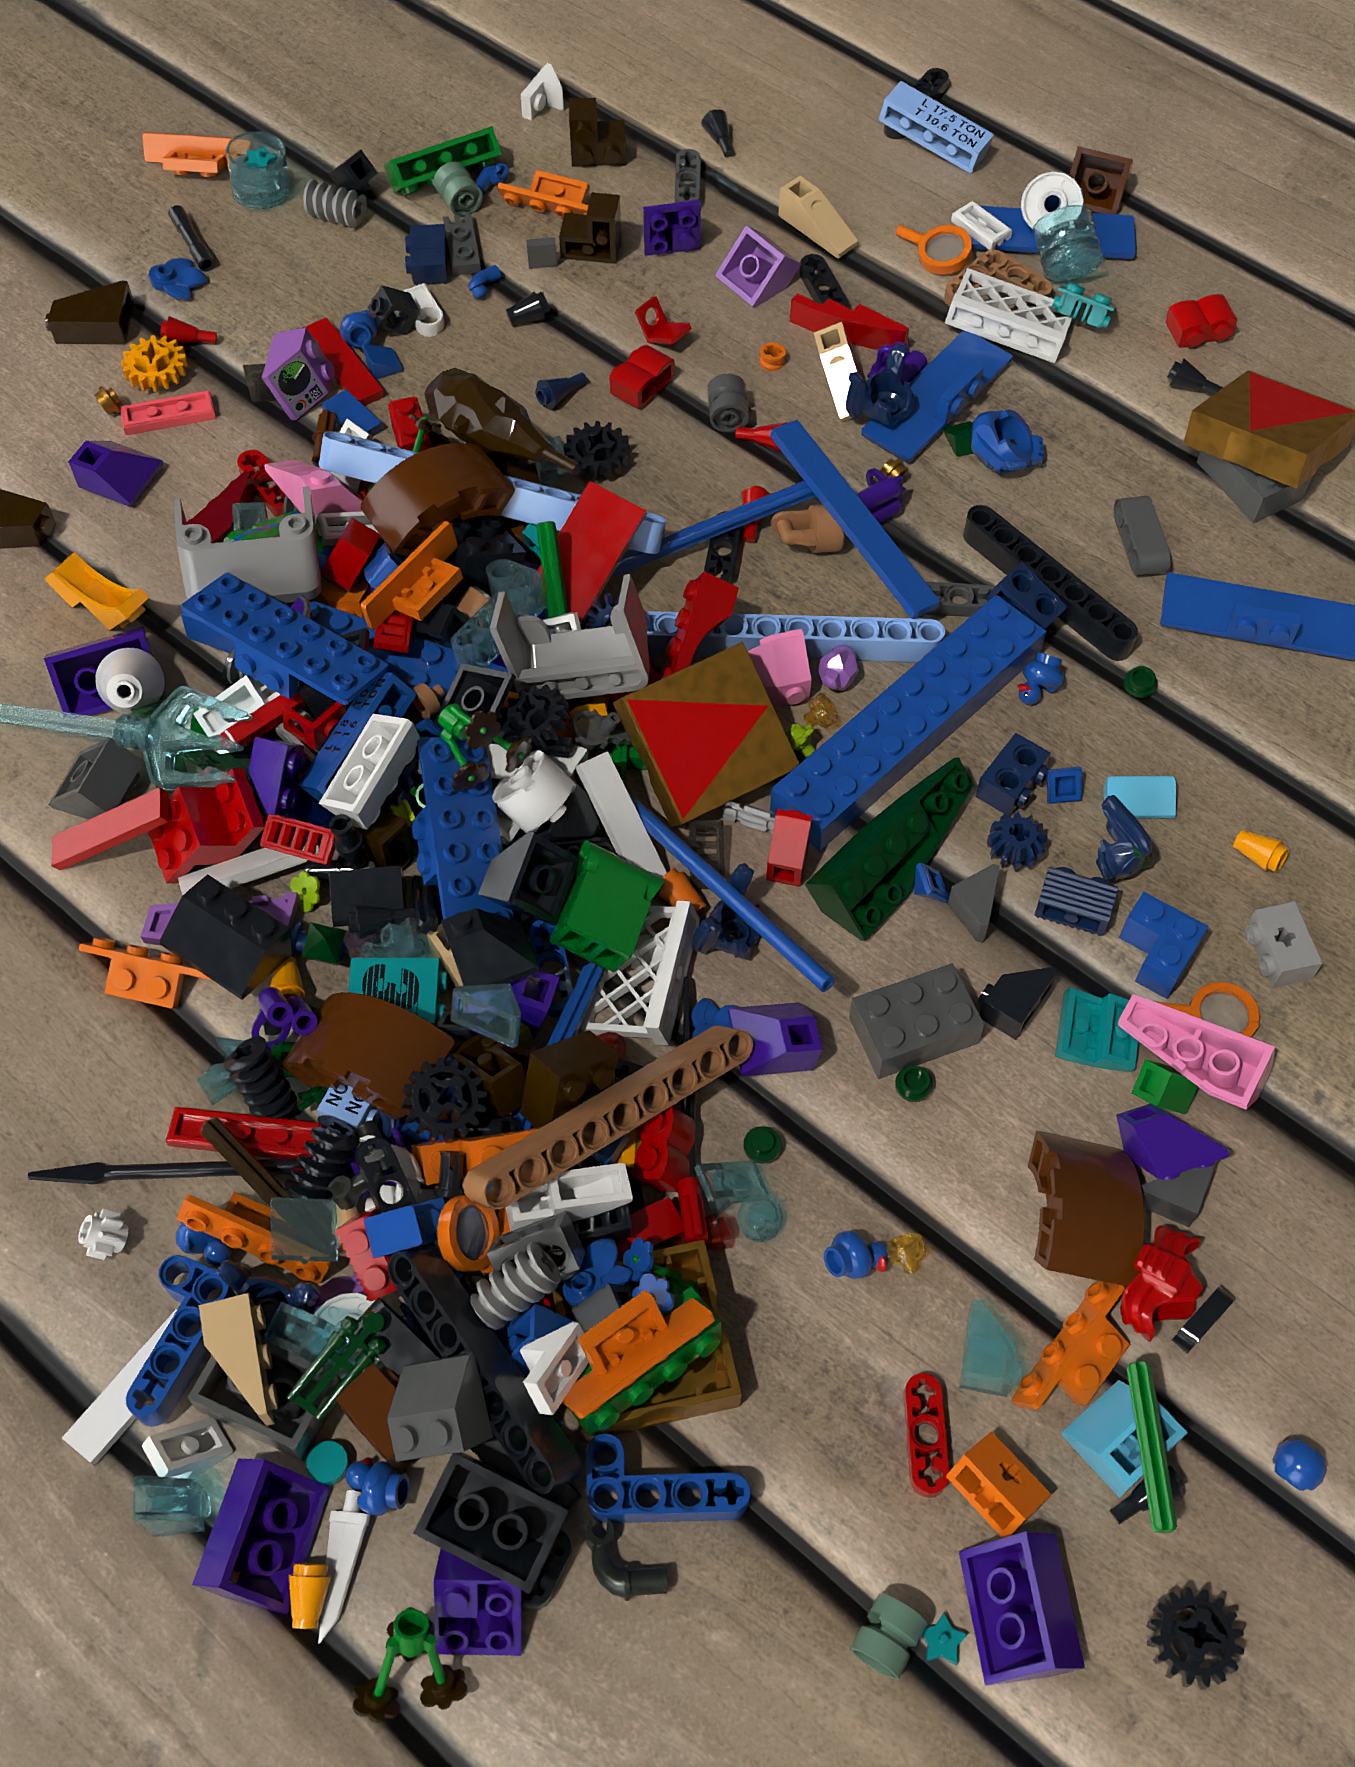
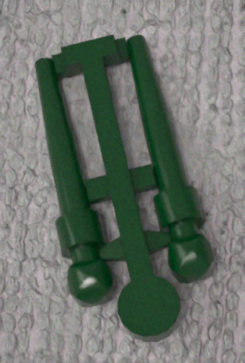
M376 1310L367 1311L361 1320L362 1327L355 1335L353 1333L358 1329L359 1324L352 1316H346L340 1324L341 1328L339 1331L334 1330L327 1339L328 1343L312 1361L286 1397L313 1415L318 1421H321L337 1403L335 1397L374 1363V1357L380 1355L386 1348L384 1340L378 1336H374L368 1343V1346L364 1342L370 1333H377L383 1328L384 1319L380 1312ZM347 1338H348L350 1342H349V1343L346 1345V1347L341 1351V1353L338 1354V1353L336 1352V1350H339V1351H340V1349H341V1348L345 1345V1343L348 1341V1340H347ZM359 1348L362 1351L354 1360L356 1363L353 1365L348 1360ZM331 1359L333 1361L309 1392L305 1396L301 1395L300 1392L320 1371L325 1363ZM340 1369H345L348 1373L320 1409L316 1407L313 1402Z

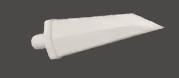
M347 1490L343 1511H331L326 1564H328L327 1575H330L331 1579L321 1613L318 1645L340 1618L364 1534L369 1525L370 1515L359 1513L360 1507L357 1504V1498L362 1494L360 1491Z

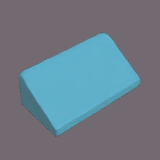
M1110 776L1106 779L1103 788L1104 800L1108 796L1115 795L1136 818L1176 817V780L1174 776Z

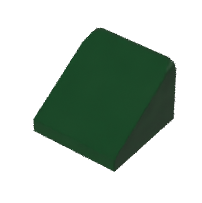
M971 421L944 428V434L957 457L974 454L971 449L973 423Z

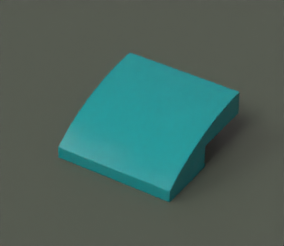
M1072 987L1068 988L1063 993L1055 1057L1102 1069L1134 1071L1138 1040L1118 1026V1020L1129 1000L1111 993L1104 998H1100Z

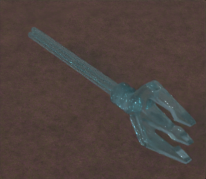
M180 686L175 689L152 713L151 717L145 718L138 715L122 714L117 719L0 703V723L106 739L111 737L119 747L135 750L141 749L150 781L164 790H176L178 786L200 787L235 781V777L210 766L199 774L174 771L175 757L180 752L213 749L219 754L244 749L240 744L219 734L207 737L185 728V723L193 709L217 711L222 719L228 723L250 721L253 717L246 711L187 686Z

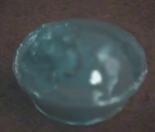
M756 1194L749 1196L742 1202L738 1210L737 1222L739 1230L746 1238L753 1242L763 1243L773 1239L779 1233L783 1223L780 1205L768 1195Z

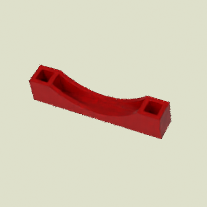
M705 571L695 580L691 579L688 582L683 593V598L686 599L684 608L679 611L674 626L678 627L675 637L670 640L666 649V655L669 656L668 662L660 671L657 681L690 666L696 648L706 633L720 626L731 616L739 587Z

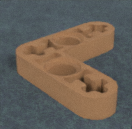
M988 250L947 283L944 295L945 303L951 306L953 297L957 293L967 268L1051 298L1053 285L1048 279L999 250ZM1016 275L1023 279L1013 280L1009 276ZM969 280L974 288L982 287L981 284Z

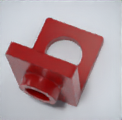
M657 296L651 297L635 310V315L647 343L671 345L692 329L690 323L667 322ZM649 308H653L656 312V320L653 325H649L646 322V312Z
M336 702L313 723L288 705H285L282 708L283 727L307 746L317 750L327 741L345 714L346 705ZM292 719L300 724L304 732L296 728Z

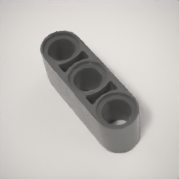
M1147 495L1116 499L1114 502V519L1133 574L1137 576L1168 572L1171 562L1170 551L1151 498Z

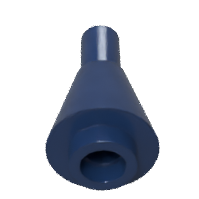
M581 372L569 378L539 380L535 391L538 402L546 408L552 409L571 393L573 389L586 384V375Z

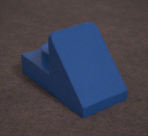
M443 1197L363 1219L373 1259L437 1241L439 1215L445 1206Z

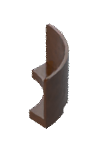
M451 443L423 450L400 462L372 487L360 507L391 551L395 554L409 556L444 521L451 522L459 517L467 520L485 515L500 516L515 489L480 446L470 443Z
M340 992L330 995L315 1015L317 1017L316 1028L310 1034L299 1037L280 1067L309 1088L322 1086L337 1089L340 1084L353 1088L351 1091L353 1096L369 1103L392 1119L397 1120L408 1115L411 1111L401 1109L402 1101L409 1098V1096L402 1093L405 1084H412L409 1080L411 1072L414 1070L422 1074L420 1067L425 1061L432 1068L435 1067L438 1057H442L443 1060L446 1058L454 1045V1040L433 1024L397 1005L364 994Z
M1036 1130L1027 1167L1035 1177L1038 1192L1046 1194L1047 1207L1040 1209L1039 1232L1034 1260L1049 1271L1127 1286L1139 1274V1271L1135 1270L1133 1265L1143 1247L1144 1240L1142 1190L1131 1158L1125 1151L1116 1147Z

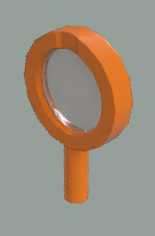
M899 225L896 230V236L918 244L919 261L922 267L930 273L939 275L952 274L966 266L972 257V239L968 232L961 227L942 225L929 230L926 234L903 225Z
M1213 982L1201 987L1193 996L1189 1005L1157 1002L1248 1037H1252L1259 1026L1260 1015L1258 1005L1253 997L1238 985L1227 982Z
M466 1195L454 1196L445 1204L439 1215L437 1236L440 1251L451 1268L460 1272L481 1270L484 1276V1273H490L494 1270L487 1256V1251L494 1238L500 1236L498 1218L494 1209L473 1202Z

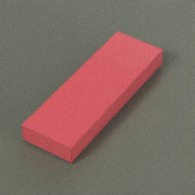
M210 390L120 406L123 428L126 435L216 419Z

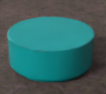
M323 1441L316 1444L310 1450L306 1459V1468L311 1478L326 1486L339 1483L345 1477L350 1464L345 1449L334 1441Z

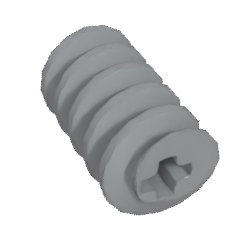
M310 179L306 184L303 204L307 215L318 217L321 220H328L332 223L337 222L342 226L347 225L350 228H357L362 224L367 210L365 194H361L358 197L355 190L348 192L345 187L338 189L334 184L328 187L326 182L318 184V181L315 179Z
M534 1242L527 1246L528 1255L521 1251L514 1255L515 1264L506 1260L501 1265L502 1272L495 1269L492 1270L489 1274L490 1282L487 1279H480L477 1282L479 1294L472 1293L470 1296L471 1305L476 1314L488 1327L494 1330L502 1329L507 1324V1321L516 1319L520 1312L527 1311L532 1306V1303L541 1301L545 1294L552 1293L557 1288V1285L561 1283V1275L553 1259Z

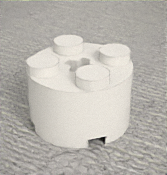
M541 750L531 752L511 778L505 774L497 784L492 795V799L497 803V806L525 833H534L548 819L551 822L557 821L566 811V806L563 803L577 786Z

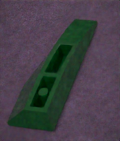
M959 757L953 758L895 800L855 834L805 883L820 911L860 941H865L909 896L915 885L916 865L920 862L925 865L928 864L972 790L974 784Z

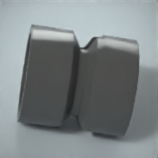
M721 374L714 377L707 386L710 423L718 431L725 433L735 432L737 427H745L749 421L746 384L741 377L735 374Z

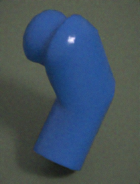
M498 163L496 166H489L482 170L475 182L483 195L490 186L504 183L507 180L509 168L504 163Z
M491 266L477 272L468 284L469 291H472L474 298L484 297L488 293L485 285L502 278L498 266Z

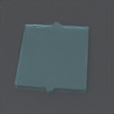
M305 1195L300 1196V1198L271 1197V1260H300L303 1264H307L309 1261L338 1262V1235H335L337 1212L336 1203L333 1200L308 1199Z

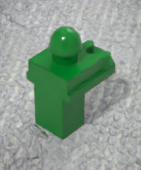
M613 743L611 751L606 750V748H599L593 754L594 758L608 751L623 783L626 768L647 770L643 759L639 757V753L633 745H616Z

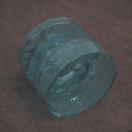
M259 131L246 132L230 140L226 147V155L234 199L239 204L253 209H269L287 200L290 194L284 143L270 133ZM266 146L268 153L278 156V160L263 167L246 166L248 161L246 150H257Z
M1075 205L1056 209L1043 216L1033 226L1036 248L1041 253L1040 263L1043 266V275L1049 281L1068 282L1090 274L1103 262L1104 255L1100 248V240L1096 236L1094 217L1088 207Z

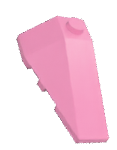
M297 460L265 464V471L301 513H305L303 487L306 486L310 487L315 519L317 513L362 512L360 506L364 499L330 471Z
M802 629L769 635L759 640L760 646L748 650V654L772 706L794 705L804 700H809L811 675Z
M1132 994L1118 1020L1120 1028L1183 1076H1186L1187 1079L1208 1095L1243 1109H1248L1259 1098L1272 1070L1275 1046Z

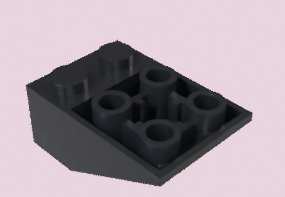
M493 515L477 516L467 520L459 517L449 522L452 524L458 546L444 562L461 569L463 579L456 585L461 592L465 591L468 586L473 587L474 585L481 590L520 586L526 551Z

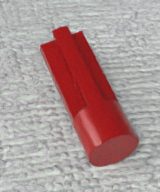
M695 1177L683 1178L678 1181L677 1189L685 1242L691 1243L700 1240L707 1242L708 1232L700 1181Z

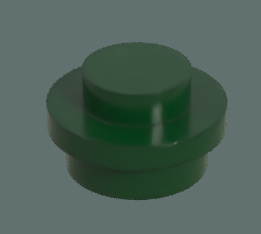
M1137 666L1127 672L1123 685L1130 695L1145 698L1155 692L1157 679L1155 673L1150 668Z
M916 1065L903 1068L897 1074L895 1080L897 1093L903 1099L910 1102L923 1101L930 1095L933 1087L930 1074L924 1068Z
M755 1127L744 1138V1152L750 1160L756 1163L765 1164L772 1162L781 1151V1139L777 1132L769 1127Z

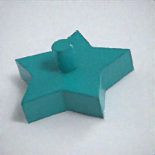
M266 146L257 150H246L248 157L246 162L247 169L258 168L267 173L270 165L278 163V156L268 153Z
M945 1613L942 1614L935 1626L926 1627L921 1635L927 1644L925 1662L943 1658L957 1666V1646L968 1634L953 1629Z

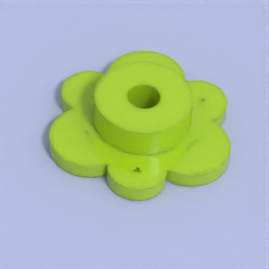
M302 871L299 877L292 878L290 887L293 893L297 892L299 895L298 905L303 912L312 911L314 904L320 901L319 879L316 876H310L307 871Z

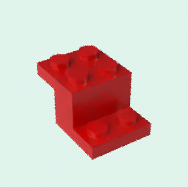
M231 768L216 787L178 786L168 798L169 822L147 833L152 841L158 865L162 869L166 883H179L178 878L185 876L194 865H216L238 857L260 834L265 824L244 769Z

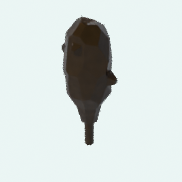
M452 368L441 372L426 388L424 396L430 415L440 421L445 429L451 430L457 438L464 442L480 446L488 455L517 457L539 463L546 459L574 476L580 473L581 464L552 448L549 441L532 425L527 410L523 405L503 391L490 386L476 374Z

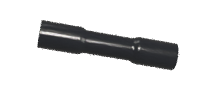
M180 205L171 207L168 211V216L176 230L185 240L199 269L203 272L212 270L215 266V261L206 245L202 243L194 230L193 224L184 208Z

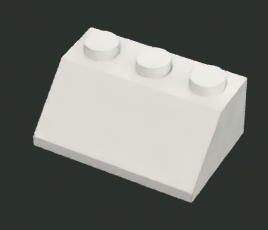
M372 714L319 804L334 815L345 814L349 816L354 827L367 830L379 817L380 807L386 797L396 788L398 777L405 765L410 763L415 756L417 741L420 736L413 722L405 718Z

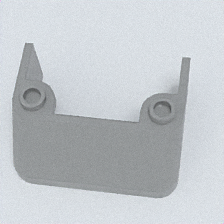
M303 487L305 513L286 516L279 525L280 537L212 543L210 532L203 525L187 524L181 499H174L176 543L187 600L227 572L281 603L295 602L300 595H304L308 600L317 597L322 590L316 521L310 487Z
M625 574L623 577L619 603L611 612L610 620L612 626L550 634L546 623L535 616L516 617L506 592L498 593L490 631L508 672L516 676L513 684L518 694L520 690H523L525 693L530 692L533 685H536L539 691L544 685H548L551 690L557 688L565 699L637 691L644 688L648 683L650 666L646 618L631 574Z

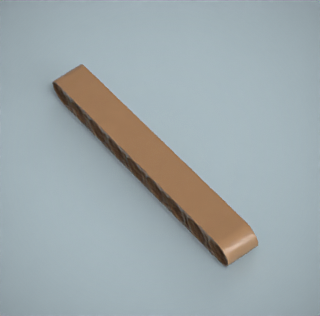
M712 1026L472 1168L464 1179L463 1188L465 1195L471 1201L492 1209L500 1210L509 1206L743 1063L749 1058L753 1049V1040L750 1033L746 1030L726 1026ZM490 1183H491V1188H490V1190H489L488 1193H487L488 1186H489Z

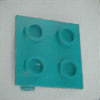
M1069 282L1067 286L1062 285L1059 287L1058 290L1064 293L1062 297L1057 295L1055 297L1052 307L1057 309L1056 312L1070 316L1078 300L1079 303L1073 319L1076 318L1083 302L1087 304L1081 322H1084L1090 306H1093L1086 323L1099 329L1101 326L1107 328L1111 316L1106 315L1107 310L1114 311L1116 305L1111 304L1113 298L1097 292L1092 297L1084 293L1085 287Z

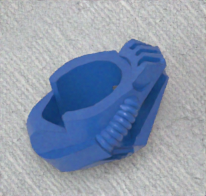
M987 411L979 414L973 421L971 449L980 461L995 473L1001 475L1032 467L1033 465L1044 464L1043 438L1038 435H1032L1031 429L1016 411ZM1014 439L1017 445H1015L1009 440Z

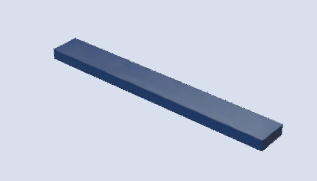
M798 419L772 428L770 434L772 440L910 618L914 619L937 609L941 601Z

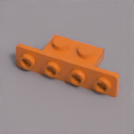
M144 132L142 134L145 161L163 163V170H173V174L187 175L190 174V171L200 172L201 176L212 177L216 176L225 167L247 168L246 162L248 157L246 150H253L252 140L249 138Z
M536 170L530 190L503 183H498L497 186L503 201L513 206L523 204L536 212L543 213L545 210L554 212L561 218H564V213L587 214L589 205L585 203L590 190L587 182Z
M444 521L361 603L360 607L368 628L376 630L395 610L421 621L463 579L460 568L444 562L458 546L451 523Z
M94 937L93 942L80 943L79 951L111 958L105 994L173 1009L178 1008L185 974L212 980L188 963L182 962V959L173 953L161 952L159 957L148 954L149 948L127 945V949L115 947L116 941L100 937Z
M233 1192L225 1210L188 1194L176 1217L178 1221L183 1222L194 1231L205 1232L220 1239L229 1247L240 1248L257 1256L262 1262L282 1267L305 1281L321 1283L332 1262L330 1258L297 1244L296 1242L299 1237L271 1208L236 1192Z
M1097 1281L1086 1290L1084 1300L1076 1311L1064 1320L1063 1328L1057 1337L1042 1350L1041 1359L1032 1371L1020 1380L1018 1390L1011 1398V1401L1017 1407L1033 1410L1039 1409L1056 1384L1063 1389L1076 1405L1087 1406L1130 1345L1105 1317L1123 1293L1125 1286Z
M646 1290L642 1291L577 1338L592 1371L575 1382L562 1402L579 1418L586 1417L588 1414L599 1409L604 1402L623 1388L634 1383L638 1377L658 1362L665 1360L685 1342L699 1335L704 1328L715 1321L713 1313L697 1300L691 1298L663 1318L654 1297Z

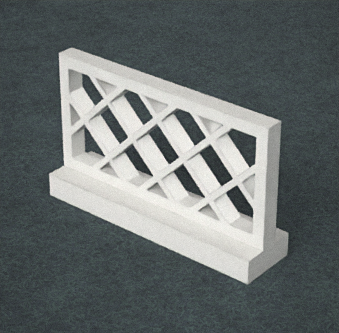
M967 268L957 293L953 297L945 324L1055 363L1076 307L1073 308L1070 316L1056 318L1052 313L1057 310L1052 307L1055 299ZM969 280L981 284L982 287L974 288ZM997 292L1006 293L1009 297L1001 298ZM988 294L992 300L984 302L981 296ZM1025 302H1031L1037 307L1029 308ZM1015 304L1019 310L1011 311L1008 306ZM1043 314L1047 320L1039 321L1035 315Z
M677 901L675 907H649L641 932L647 929L652 938L637 949H634L632 957L614 972L601 967L604 974L583 1018L580 1028L582 1032L590 1030L596 1035L652 1038L656 1045H669L684 987V977L687 975L693 950V936L700 922L691 901ZM660 918H671L669 926L657 935L650 927ZM658 944L663 950L662 955L648 966L642 956ZM638 959L644 969L627 980L621 971ZM618 974L623 984L606 995L603 991L604 983ZM651 976L655 981L653 989L640 997L634 990V987ZM630 991L636 1001L619 1012L612 1002ZM609 1005L615 1015L605 1023H594L596 1014ZM643 1008L646 1012L644 1025H628L625 1019Z

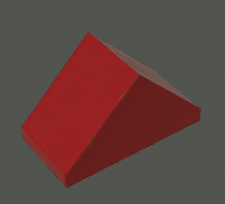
M351 517L323 566L321 576L349 591L372 552L380 534Z

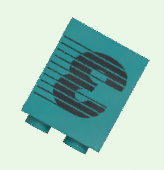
M351 958L348 992L364 994L387 1001L436 1026L443 1012L446 1011V1005L440 1004L441 993H447L448 973L447 971H441L439 958Z

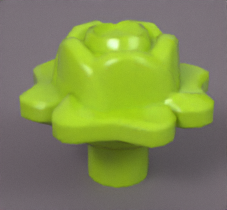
M799 722L791 724L785 731L793 751H800L805 757L811 755L815 750L809 742L814 731L812 723L807 726H802Z

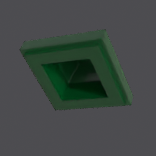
M310 922L302 958L338 965L346 930Z

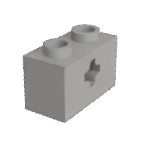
M1295 901L1254 910L1245 927V935L1248 943L1254 946L1259 957V969L1263 976H1267L1271 987L1276 988L1312 980L1323 963Z

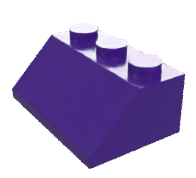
M144 627L45 655L44 661L66 722L112 709L101 699L97 691V669L101 661L108 654L122 648H138L153 656ZM122 685L125 689L130 690L127 685Z
M238 1458L192 1585L231 1600L288 1614L291 1605L288 1574H293L294 1563H305L330 1487L266 1459Z
M1026 1531L959 1551L985 1686L1047 1678L1085 1669L1056 1534Z

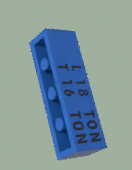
M385 672L384 675L353 700L298 783V786L320 802L372 714L402 718L417 693L393 673Z

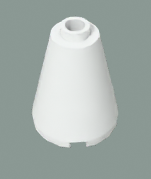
M122 648L111 652L101 661L96 672V687L101 699L110 708L125 714H138L149 710L159 701L164 690V675L159 662L150 653L138 648ZM122 685H127L130 690L125 689Z

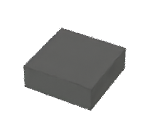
M555 237L526 240L529 269L557 267Z

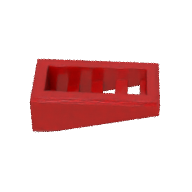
M395 610L376 629L373 648L408 653L413 617Z
M269 814L260 846L330 866L335 851V838L330 831L331 829L281 815ZM294 828H296L291 847H289ZM308 831H310L305 845L304 851H302ZM321 834L323 835V837L321 840L318 854L315 855L314 852L319 839V835Z

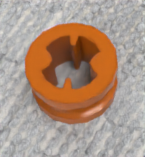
M775 342L764 344L760 348V366L769 371L781 369L785 364L786 349L783 345Z

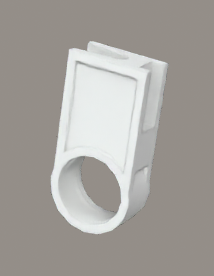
M423 283L403 290L412 295L421 312L414 322L417 332L429 337L440 334L445 326L443 313L426 285ZM427 318L438 319L437 321L429 324L421 322L422 320Z

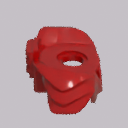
M1169 1226L1156 1227L1154 1246L1149 1243L1143 1245L1133 1265L1134 1269L1140 1273L1124 1289L1120 1307L1123 1324H1130L1136 1333H1140L1148 1342L1155 1335V1322L1189 1319L1195 1312V1302L1203 1289L1201 1282L1191 1269V1263L1187 1261L1185 1256L1199 1247L1201 1239L1191 1237L1186 1232H1176L1174 1228Z

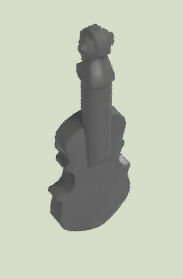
M596 709L593 711L579 710L570 720L569 731L573 741L578 746L587 750L605 749L607 743L632 745L620 720V716L615 712H610L607 716H601Z

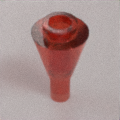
M713 1212L705 1218L708 1232V1241L705 1242L706 1250L727 1249L725 1241L732 1239L724 1217L716 1219ZM683 1233L682 1237L660 1245L659 1249L690 1242H685Z

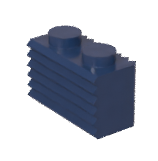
M445 224L410 225V236H405L406 253L410 254V256H405L406 273L412 274L413 284L416 286L423 283L427 285L430 283L433 285L435 283L446 284L448 280Z
M1049 867L1034 915L1037 918L1041 917L1043 920L1048 919L1050 922L1055 921L1057 924L1062 923L1064 926L1069 925L1071 928L1103 936L1110 920L1118 887L1110 885L1109 881L1101 877H1092L1090 879L1076 875L1072 869L1067 867Z

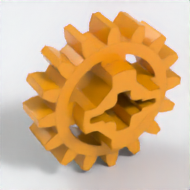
M152 335L150 340L147 341L144 338H139V345L129 344L131 351H123L124 359L120 360L122 371L126 381H130L133 388L140 385L141 390L144 392L149 387H152L153 391L157 392L161 386L165 389H170V382L180 383L178 376H186L185 368L188 367L185 351L183 346H178V342L175 339L169 342L167 336H163L160 340H156L155 335Z

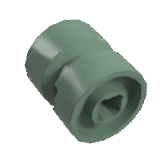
M449 162L438 169L433 180L434 187L455 215L460 216L474 213L482 203L483 193L465 167L459 162Z
M879 1593L867 1615L870 1625L861 1626L849 1650L859 1660L877 1672L891 1679L899 1680L910 1659L907 1648L917 1645L928 1623L908 1605L889 1595Z

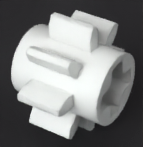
M103 1208L101 1213L95 1212L94 1216L88 1215L84 1219L80 1227L78 1241L80 1244H84L83 1247L88 1248L86 1256L104 1260L106 1255L112 1256L113 1252H121L128 1237V1226L124 1224V1221L119 1220L121 1213Z

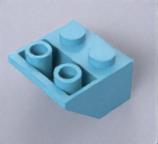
M1118 1380L1062 1431L1061 1435L1110 1489L1121 1498L1143 1477V1469L1129 1385ZM1157 1401L1165 1454H1167L1188 1432Z

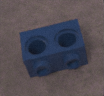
M1023 562L1019 563L986 597L989 601L995 595H998L1044 630L1068 608L1060 600L1059 596L1052 592Z
M1015 733L980 777L975 797L1011 817L1017 807L1023 809L1033 794L1031 790L1035 784L1042 785L1047 778V770L1051 769L1047 766L1051 752Z

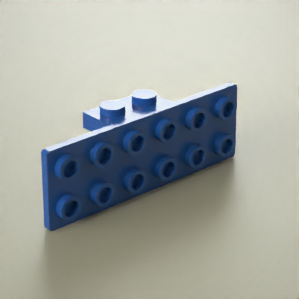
M1049 195L1044 201V208L1048 212H1054L1058 209V197ZM980 206L1012 230L1011 239L1008 241L1004 239L1003 244L1000 246L996 244L994 250L1134 259L1135 225L1134 216L1081 212L1076 223L1066 232L1057 235H1045L1029 227L1023 218L1021 208ZM971 237L972 249L989 250Z
M963 330L910 382V389L914 393L915 398L911 414L905 420H899L894 426H887L871 419L862 428L861 435L904 461L911 462L1012 361V355L976 334Z
M228 572L182 603V611L234 641L235 668L288 699L298 693L299 679L338 703L347 705L388 671V664Z
M1167 573L1160 618L1161 626L1355 660V605L1182 574Z
M420 737L417 741L426 806L413 820L412 834L414 839L418 841L417 868L423 875L424 885H438L443 919L452 917L459 912L478 908L514 921L512 910L478 895L490 861L503 852L496 805L492 799L494 792L487 748L480 746L477 749H471L467 745V739H455L467 763L475 762L477 765L486 763L489 777L485 781L477 783V786L473 789L467 790L465 788L455 791L452 787L454 782L452 777L457 773L460 765L448 743L441 737Z

